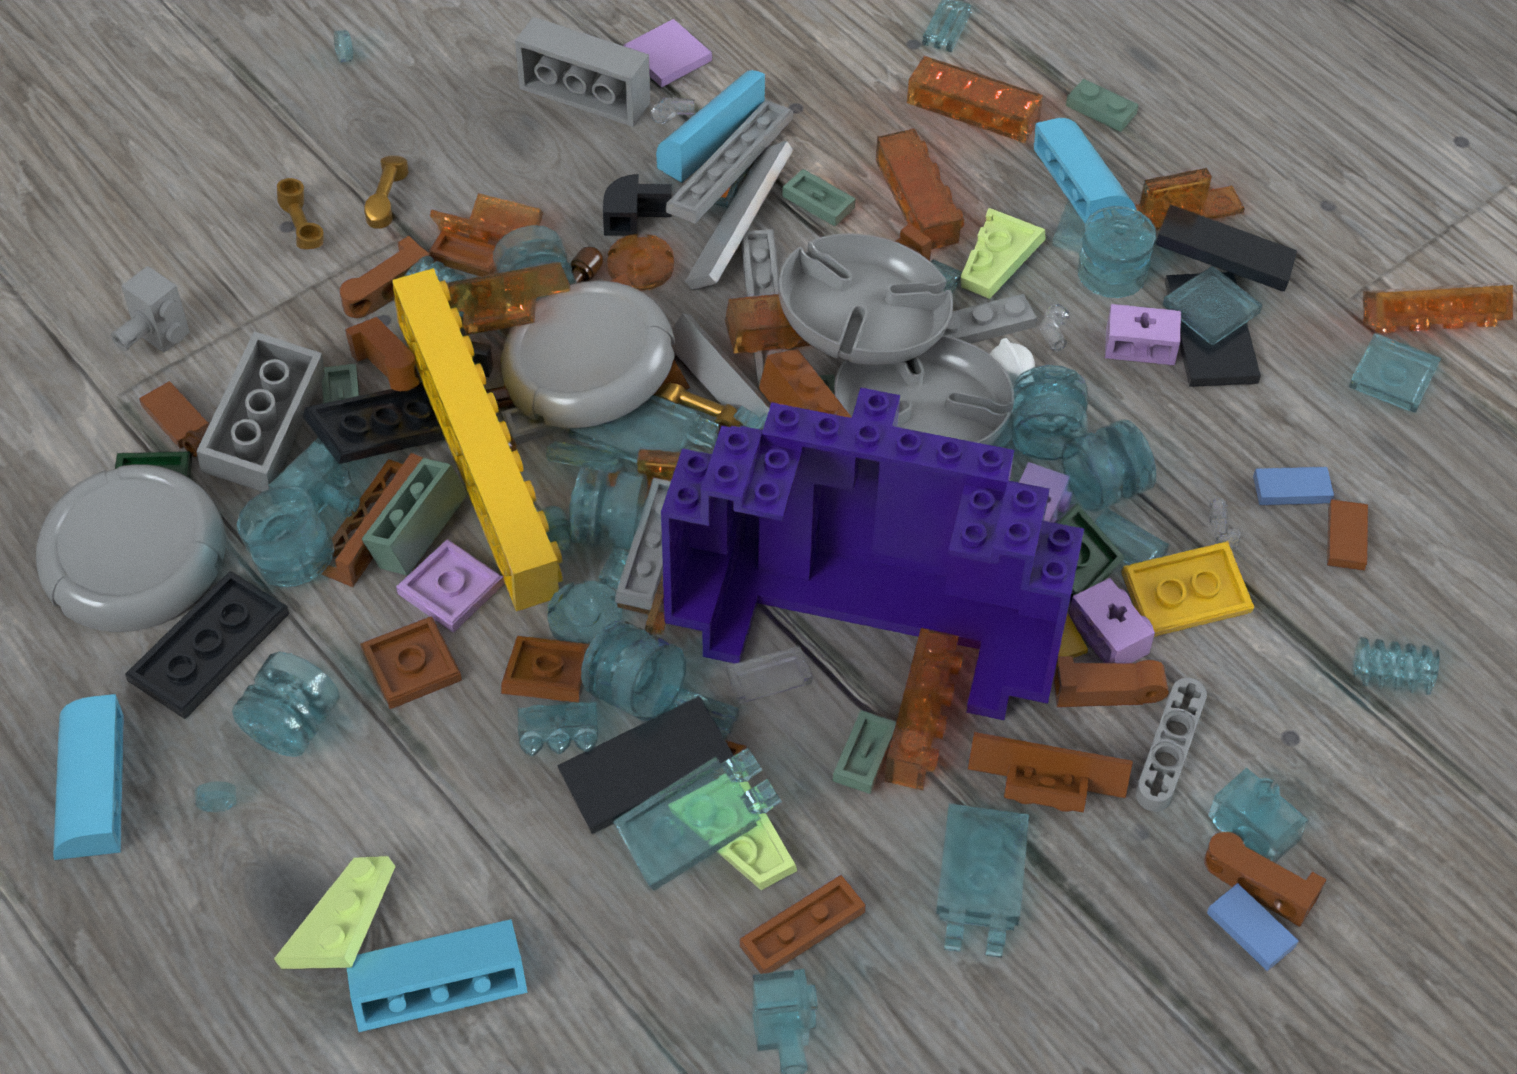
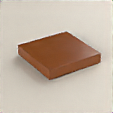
M432 616L360 644L362 653L389 709L462 681L461 673Z
M517 636L501 682V694L579 703L593 656V645Z

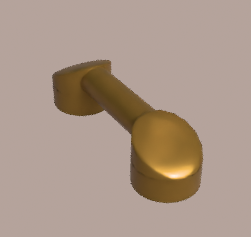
M390 155L380 160L381 178L375 194L371 195L364 205L366 223L372 228H385L393 220L388 196L393 182L403 180L409 173L407 160L404 157Z
M285 178L279 181L277 184V201L279 206L290 214L295 225L296 246L306 250L319 248L324 244V232L318 224L307 222L302 210L304 204L303 183L295 178Z
M663 384L650 397L652 406L665 415L674 414L678 406L682 404L716 417L714 428L718 434L721 425L727 427L744 426L740 414L730 404L721 405L690 393L678 384Z

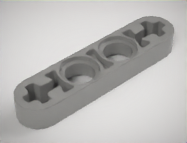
M1182 678L1175 682L1170 692L1136 790L1138 803L1148 811H1163L1171 803L1207 697L1205 686L1196 679ZM1185 693L1193 695L1187 711L1180 709ZM1173 721L1180 722L1187 727L1188 732L1183 735H1176L1171 733L1166 725ZM1163 752L1169 753L1176 758L1177 764L1169 767L1163 766L1156 760L1155 756ZM1155 778L1163 779L1158 796L1151 795L1150 790L1153 787Z

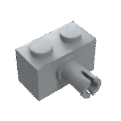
M146 266L121 286L131 317L129 321L111 333L113 342L121 350L127 351L129 347L143 338L165 353L190 333L177 285Z

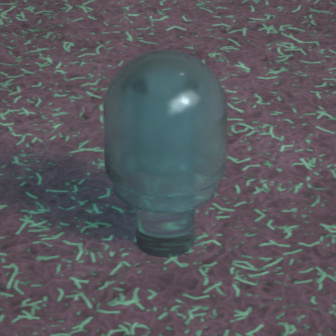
M555 505L543 508L542 510L549 525V532L546 533L549 541H556L560 550L568 549L572 544L569 538L571 523L562 508Z

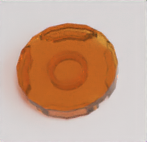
M638 234L625 236L618 239L608 251V275L613 280L626 273L634 288L640 291L652 290L663 285L672 276L674 270L673 250L666 241L654 235L647 234V238L638 237Z

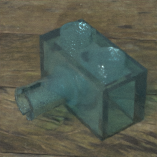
M319 438L268 485L275 512L302 529L327 505L342 513L343 516L350 517L352 512L347 510V508L356 512L360 504L359 496L344 489L351 482L348 463L338 464Z
M1246 767L1214 796L1208 816L1220 831L1232 832L1238 835L1247 848L1276 863L1301 840L1309 819L1280 796V788L1277 783L1273 788H1270L1273 783L1272 779H1260Z
M805 969L753 975L752 1017L757 1051L778 1049L781 1074H803L808 1070L804 1046H807L809 1042V1029H816L815 1010L818 1009L815 984L807 985Z

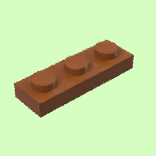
M840 875L740 938V948L764 978L864 914L866 905L844 877Z

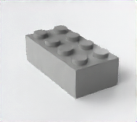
M536 17L529 21L515 40L519 89L634 127L650 104L649 54Z
M254 331L196 451L201 472L270 494L302 426L304 409L311 406L325 375L322 353Z

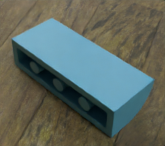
M754 70L745 72L658 145L656 151L657 168L681 183L698 170L765 101V74Z
M1056 118L1036 123L1034 150L1087 227L1136 215L1135 204L1077 123L1067 118Z
M116 694L78 699L66 705L60 712L54 860L121 852L124 714Z
M512 919L358 954L352 967L346 968L358 1032L528 993Z

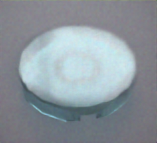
M584 581V584L574 585L573 582L563 586L558 592L554 593L548 604V626L553 637L559 641L591 644L593 649L609 643L617 636L623 625V608L621 603L615 602L616 592L607 585L596 581Z

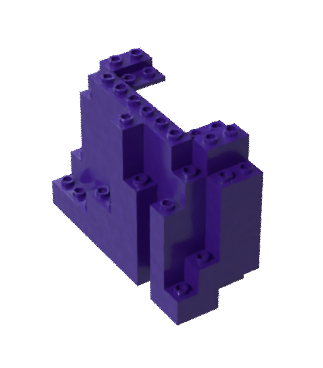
M861 387L852 418L771 402L763 430L745 426L727 427L721 425L712 454L682 448L661 509L664 616L666 624L702 631L703 657L740 665L757 605L763 604L979 649L966 713L1005 720L1010 696L1048 704L1084 529L1044 521L1050 488L1010 481L1014 450L897 427L900 395Z

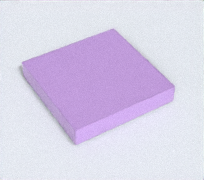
M674 19L623 45L649 54V75L661 87L712 61V52Z
M447 539L396 586L398 595L428 616H432L435 621L454 633L504 585L503 576Z

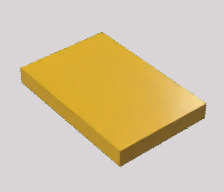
M1228 541L1126 565L1121 570L1133 606L1141 616H1145L1151 622L1155 632L1154 637L1249 614L1254 609Z

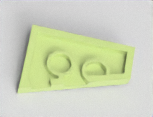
M988 208L984 227H981L979 230L975 249L971 250L962 272L961 288L990 299L1046 240L1045 229Z
M741 769L669 805L672 814L760 890L797 872L793 859Z
M389 856L358 857L352 859L275 956L274 960L281 969L352 967L396 867Z

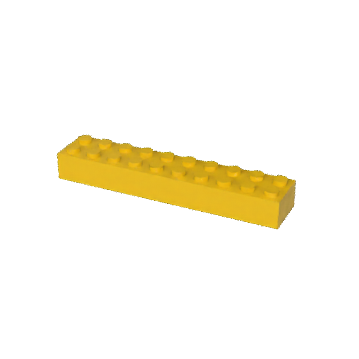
M434 268L392 280L399 327L408 348L415 355V366L501 576H503L505 586L516 612L559 598L558 583L563 582L559 566L563 561L559 546L556 541L550 542L546 533L549 532V525L543 510L536 511L533 503L536 502L533 485L530 480L524 481L520 472H523L524 468L521 457L517 450L511 452L508 445L511 442V437L505 421L499 422L496 414L499 413L495 396L493 392L486 393L483 386L486 385L483 368L480 363L474 365L472 360L474 349L468 335L462 336L460 329L463 328L461 317L457 308L451 309L448 301H451V297L445 280H438Z

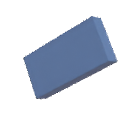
M1327 467L1255 469L1253 475L1259 505L1330 503L1334 497Z
M1238 883L1208 908L1207 914L1266 971L1270 970L1296 948L1299 941Z

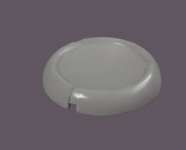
M844 233L813 239L808 242V250L804 252L802 247H798L789 255L782 266L779 276V301L783 313L792 328L801 338L817 350L837 359L848 360L850 363L873 366L891 365L905 362L923 354L942 337L950 322L953 311L951 290L944 292L947 281L941 272L918 252L900 243L878 236Z
M586 281L571 284L553 291L552 294L540 298L517 319L506 337L502 350L501 373L503 383L514 405L533 420H537L538 415L544 417L546 425L561 428H584L607 423L638 408L662 385L674 360L675 353L671 347V344H675L674 333L661 307L648 295L636 288L610 281Z
M942 335L923 354L897 364L873 366L850 363V361L845 360L840 366L835 379V397L851 417L860 387L900 395L897 427L986 445H992L1003 433L1008 425L1014 406L1013 384L1001 364L977 346L946 335Z
M126 465L109 471H101L72 487L57 501L48 513L40 530L36 545V567L39 580L51 603L54 606L57 604L61 606L63 614L78 624L110 632L136 631L153 627L187 610L211 586L218 574L215 567L216 561H223L225 555V526L217 506L208 493L195 481L179 472L154 465Z

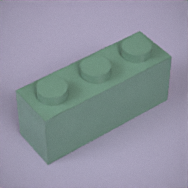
M422 458L363 536V543L380 569L408 576L468 495L452 465Z

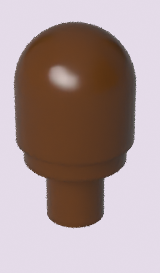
M591 246L584 247L576 254L569 267L571 274L566 279L567 285L589 281L596 275L603 264V256L597 248Z

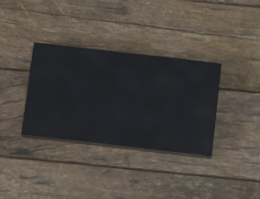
M1171 204L1155 242L1159 247L1285 292L1289 283L1297 250Z
M1230 272L1166 275L1165 286L1171 310L1181 311L1180 349L1189 387L1259 384L1261 374L1235 275Z
M422 382L407 391L389 389L309 406L304 409L303 418L338 464L446 440Z
M230 571L125 673L126 679L129 683L186 719L289 615L288 606Z
M698 696L557 766L591 834H594L735 764L736 761L704 702Z

